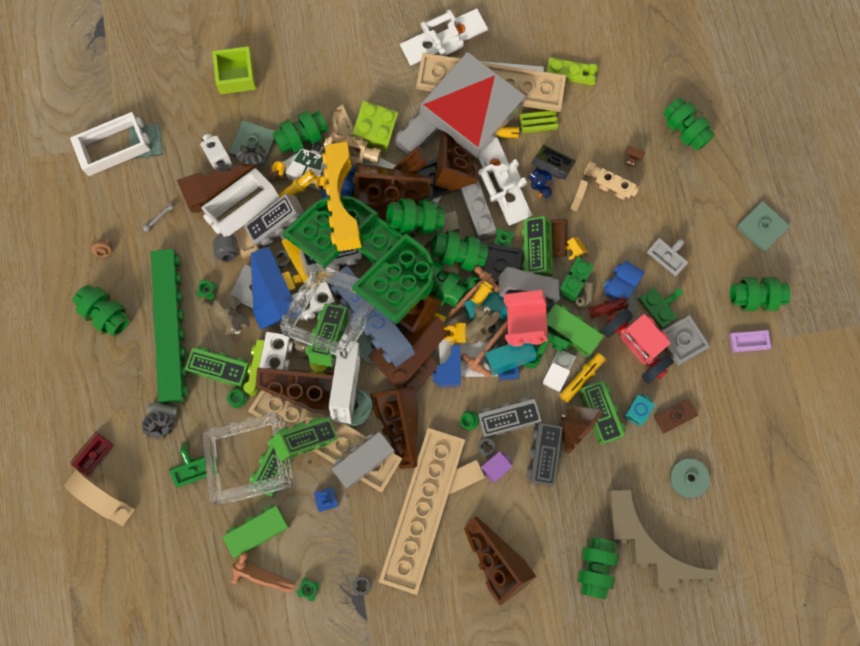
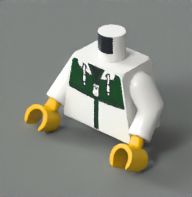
M314 144L311 151L301 149L283 162H274L273 172L279 170V175L283 176L284 171H286L288 180L293 181L311 169L317 178L307 187L321 191L323 186V189L326 190L328 180L325 179L324 169L327 168V164L324 165L322 156L324 148L319 144Z

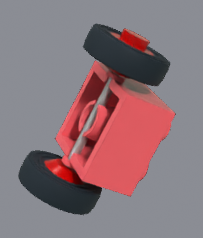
M628 309L623 310L618 315L615 313L607 320L609 323L601 330L602 333L609 338L613 334L620 332V338L644 365L647 363L651 364L642 375L646 383H650L656 377L658 379L662 378L668 372L666 369L673 364L674 360L668 354L655 361L654 357L671 344L668 341V336L663 331L660 332L655 326L654 320L645 314L628 328H625L627 323L633 318V314Z

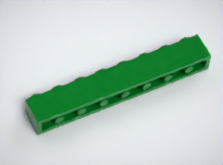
M174 249L150 251L158 402L161 404L186 402V397L189 396L188 385H185V377L188 376V372L185 370L186 366H184V358L187 357L186 348L183 347L185 329L182 328V321H184L183 309L181 310L183 293L180 291L182 275L179 273L178 267L181 266V257Z

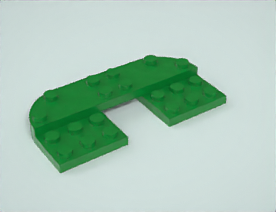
M342 196L340 201L344 209L357 220L361 248L356 249L375 263L352 286V289L390 320L398 324L421 299L425 300L429 296L433 288L435 275L431 256L420 243L409 235H402L394 228L389 227L386 222L378 217L377 212L365 203L350 196ZM330 197L314 203L283 232V236L323 268H326L342 252L338 251L336 244H332L331 232H334V227L331 228L329 216H332V211L329 212L327 200H331Z

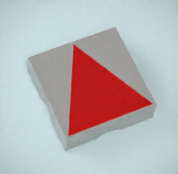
M467 52L420 104V115L438 129L448 133L460 146L478 158L494 140L498 131L508 124L521 109L526 96Z

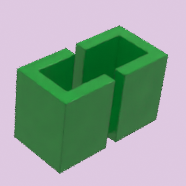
M577 257L559 289V296L574 303L594 265Z

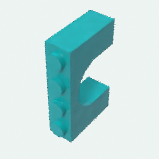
M494 291L490 292L481 305L489 307L491 313L498 311L500 313L499 318L507 321V306L504 303V297L499 296V293ZM472 300L464 302V310L470 322L476 316L474 306L480 307ZM524 343L518 347L507 344L486 352L485 360L492 376L535 361L538 348L535 344Z

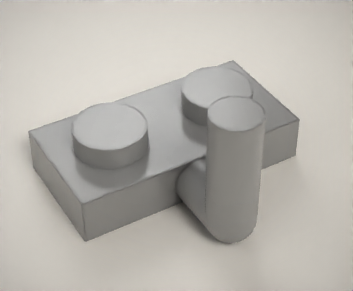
M659 238L647 251L651 257L675 277L689 262L678 253V250L686 242L684 238H679L672 247Z

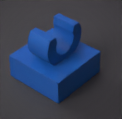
M333 487L314 492L319 512L339 507Z

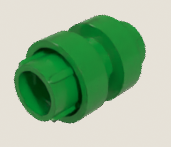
M678 98L663 112V116L667 120L665 125L673 133L678 130L682 133L679 140L686 147L692 146L694 150L699 151L715 136V133L710 128L712 123L705 116L698 118L695 115L699 109L691 101L686 103L682 98Z
M306 110L297 114L298 121L294 123L290 119L279 123L280 130L272 133L281 153L291 150L295 154L304 149L303 143L307 141L311 145L322 141L321 134L329 130L320 111L310 114Z
M400 198L398 202H391L388 205L386 220L389 227L396 228L400 233L411 234L415 228L419 235H432L434 231H440L443 228L445 212L443 207L435 205V202L431 200H420L416 205L413 199Z
M447 230L445 234L439 232L434 235L430 255L433 258H437L440 264L452 266L454 262H458L459 269L472 271L475 266L483 268L488 255V247L480 243L479 238L467 235L464 240H461L460 233Z
M434 260L435 279L431 292L442 300L441 306L448 303L456 307L466 293L467 288L460 284L462 280L460 276L454 272L446 275L442 272L445 266Z
M742 277L740 283H732L730 287V302L732 306H740L742 311H757L759 306L763 311H778L780 305H788L790 301L789 284L780 283L778 277H763L760 283L756 277Z
M85 285L73 297V303L77 306L76 313L86 321L93 320L92 326L101 334L109 333L111 336H117L125 330L130 322V319L125 314L126 308L117 300L110 301V294L101 287L94 288L91 285Z
M591 537L588 547H583L581 560L587 561L585 570L579 569L577 582L582 583L580 590L582 595L606 599L608 589H614L615 577L609 575L611 566L617 567L619 554L615 553V542Z

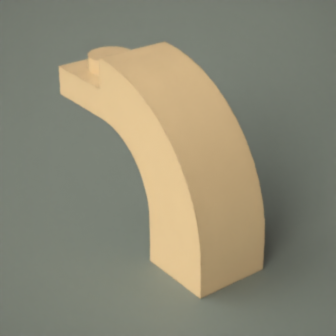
M77 469L64 485L73 496L86 506L121 526L126 523L135 510L132 506L104 490L91 477Z

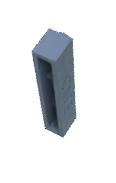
M348 266L329 278L332 285L329 288L335 296L339 295L342 298L340 299L341 304L352 311L350 315L356 323L360 321L362 324L360 327L365 335H371L373 338L371 342L376 349H382L384 352L382 356L388 364L392 362L395 367H398L415 354L412 345L395 324L353 291L352 286L358 281V278Z

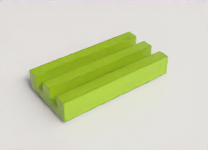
M556 111L525 113L519 116L522 133L558 130ZM550 122H553V124H549V125H540V126L525 127V125H532V124L537 125V124H542V123H550Z

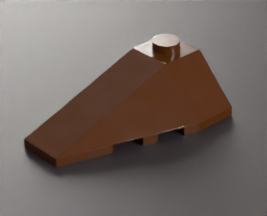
M444 131L441 132L435 170V185L442 189L453 191L477 183L479 180L478 167L471 160L472 154Z
M241 164L229 167L228 171L212 170V174L202 175V172L178 179L177 182L192 213H199L203 211L201 209L202 206L255 169L254 164Z
M358 164L355 171L354 198L362 201L370 208L376 209L391 202H398L400 198L416 200L429 197L431 177L375 165Z
M437 316L416 333L411 331L403 332L402 334L412 345L415 354L398 367H395L392 362L389 364L382 356L384 352L381 348L375 349L368 357L399 389L418 370L450 331L444 330V327L447 326Z
M414 385L370 394L375 416L377 419L380 418L384 426L382 431L384 435H388L391 447L395 451L394 454L402 458L399 468L417 467L418 403Z

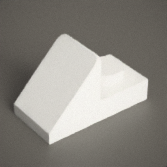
M557 350L542 384L560 392L576 356Z

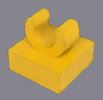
M572 237L567 241L569 244L567 251L570 249L573 251L569 260L583 257L589 253L578 237Z
M287 271L282 273V276L291 295H293L295 287L300 286L302 280L299 274L291 277Z
M457 323L444 327V330L450 331V336L444 337V340L450 341V345L466 343V323Z

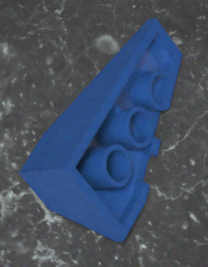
M266 247L251 252L253 313L259 329L262 330L295 318L298 315V310L270 248Z

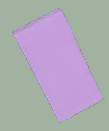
M769 330L729 334L732 353L771 349Z

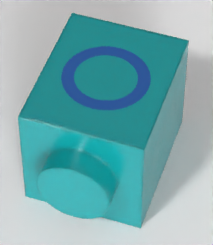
M638 394L633 398L623 417L641 427L645 424L655 404L651 402L652 400L648 396L643 394L640 396Z

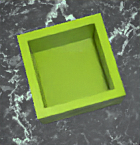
M249 46L212 51L215 81L220 94L256 90L253 59Z
M363 101L352 137H362L364 140L369 141L368 148L381 149V152L386 153L398 112Z

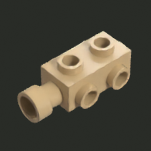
M332 132L329 138L326 137L324 148L325 145L347 142L352 165L363 163L365 159L375 164L379 163L381 149L367 148L369 141L364 140L362 137H351L343 132Z
M592 161L588 163L584 171V175L597 178L595 182L599 184L598 188L606 192L611 190L615 192L614 196L625 200V198L630 199L631 196L635 197L640 188L636 184L598 167ZM612 176L611 180L609 181L606 180V177ZM624 184L629 185L627 189H623L622 186Z

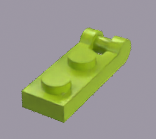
M549 57L546 72L566 75L565 81L595 85V74L598 72V65H588Z
M257 339L256 345L253 344L251 356H253V361L249 363L247 372L250 375L249 381L244 384V391L250 396L258 393V388L255 387L257 367H260L264 340Z

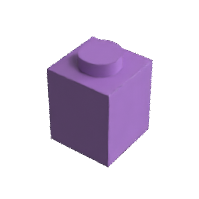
M499 451L481 467V470L492 483H495L513 467L510 464L512 460L506 453L501 454Z

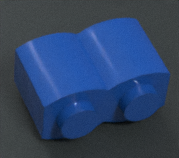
M626 260L623 264L619 263L613 272L616 274L613 280L609 278L603 287L606 289L604 295L622 306L625 305L645 271Z

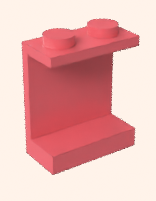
M543 290L504 294V303L507 306L508 335H505V339L508 344L518 347L524 343L537 345L543 343V341H548L546 296Z

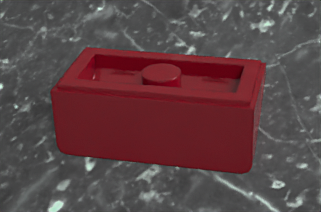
M96 431L70 463L88 476L112 448L113 444Z

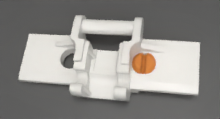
M449 9L441 16L427 22H421L420 25L424 33L401 43L400 47L410 66L421 62L422 53L446 56L463 48L464 41L488 31V28L478 9L457 18L454 17ZM450 20L448 29L438 34H436L435 30L429 31L430 28ZM427 41L433 44L429 49L423 47V44Z
M495 137L478 157L482 169L478 170V175L484 181L490 195V202H498L506 222L510 226L532 217V213L521 191V188L527 184L525 177L521 179L517 167L519 163L517 159L509 164L498 138ZM489 174L494 175L500 188V193L497 194ZM506 194H513L515 201L507 202L505 199Z

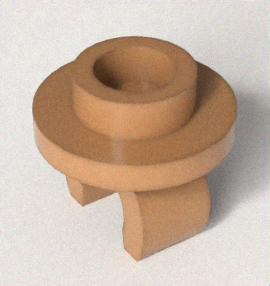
M274 162L269 164L267 174L271 180L275 178L283 180L286 178L285 175H279V170L273 172Z
M96 239L91 248L92 253L98 257H108L111 254L109 239H106L105 243L99 242V239Z

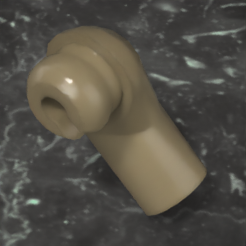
M585 283L584 293L575 300L579 308H584L593 301L594 283Z

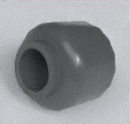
M222 234L214 239L213 249L215 257L222 262L235 260L239 254L237 239L232 235L224 237Z

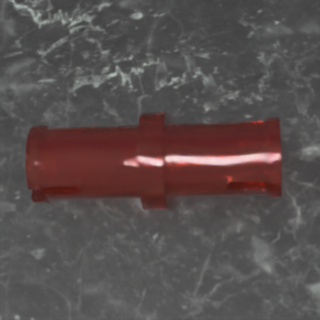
M626 297L590 306L588 308L589 312L595 310L597 312L589 315L593 319L598 316L612 315L613 312L628 309L629 303L621 305V303L628 300Z

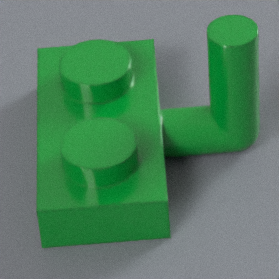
M654 287L638 300L660 329H663L678 318L669 305L677 300L683 291L677 288L671 295L663 299Z
M548 332V341H543L536 353L543 356L549 343L553 344L552 348L561 352L563 349L569 351L572 344Z
M183 442L180 448V454L184 463L169 468L176 488L214 475L215 472L208 454L193 460L191 459L188 452V442Z

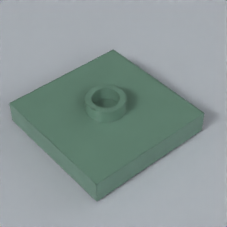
M242 120L229 154L236 157L237 149L241 145L246 146L248 143L250 145L256 144L266 150V159L258 163L265 166L275 142L272 133L276 131Z
M762 201L736 228L764 253L790 225Z

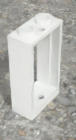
M130 112L71 137L70 139L82 170L88 176H91L151 151L148 145L150 139L146 133H143L142 128L144 124L141 118L136 117L133 112ZM131 126L135 127L140 143L96 162H91L86 145Z
M255 168L202 206L201 209L205 213L203 215L204 219L211 225L217 235L221 233L226 237L280 199L272 184ZM259 187L263 190L221 222L217 221L216 218Z
M352 340L339 341L329 402L332 422L352 423L361 362L359 343Z

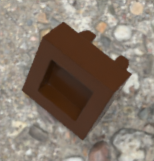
M627 146L624 154L629 155L626 164L633 167L637 159L642 160L644 158L645 152Z

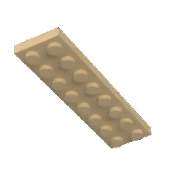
M422 53L416 89L433 91L460 59ZM482 62L526 96L523 106L556 112L561 111L566 75Z
M262 390L248 410L249 413L277 430L288 427V430L292 429L294 425L300 422L308 424L310 420L316 417L321 419L329 417L338 439L328 446L313 450V452L333 464L341 457L344 459L350 455L349 451L356 445L362 446L366 442V436L345 423L332 422L331 415L309 412L307 409ZM393 453L364 476L361 481L383 493L402 458Z
M427 429L417 460V467H415L379 583L412 594H418L465 439L434 429Z

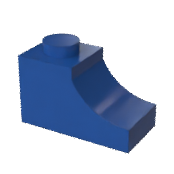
M453 345L447 361L442 365H437V371H433V383L437 382V388L461 386L460 345Z

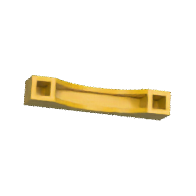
M341 142L325 145V153H322L324 165L327 164V168L324 169L325 179L329 181V184H326L327 196L330 195L331 199L327 200L329 212L332 211V216H329L330 227H334V232H331L332 244H336L338 251L361 248L357 220L348 214L340 201L342 184L352 169L348 143Z

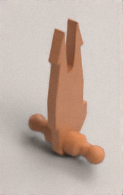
M475 266L474 271L479 274L481 281L447 315L449 319L452 320L464 309V302L473 297L481 286L479 284L483 283V281L493 286L495 293H499V286L495 284L494 276L491 273L488 274L480 266Z
M508 320L501 326L476 359L468 357L465 353L461 355V360L467 362V365L471 367L470 370L482 373L487 378L492 375L490 370L485 369L482 362L485 359V353L493 350L508 329Z
M241 553L240 559L232 566V574L234 576L231 578V582L233 584H237L239 577L243 576L255 583L280 589V591L292 593V588L295 586V584L285 578L283 579L271 572L258 568L253 563L245 562L247 559L246 553Z

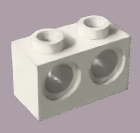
M326 281L292 295L298 315L301 320L305 319V321L315 318L316 314L323 309L325 303L336 305ZM321 296H327L328 300L321 303L318 301ZM303 303H310V307L307 310L301 309Z
M266 332L260 362L261 368H272L271 363L274 360H280V365L277 369L290 368L288 356L289 353L293 352L294 343L289 335ZM277 342H284V346L281 349H275Z

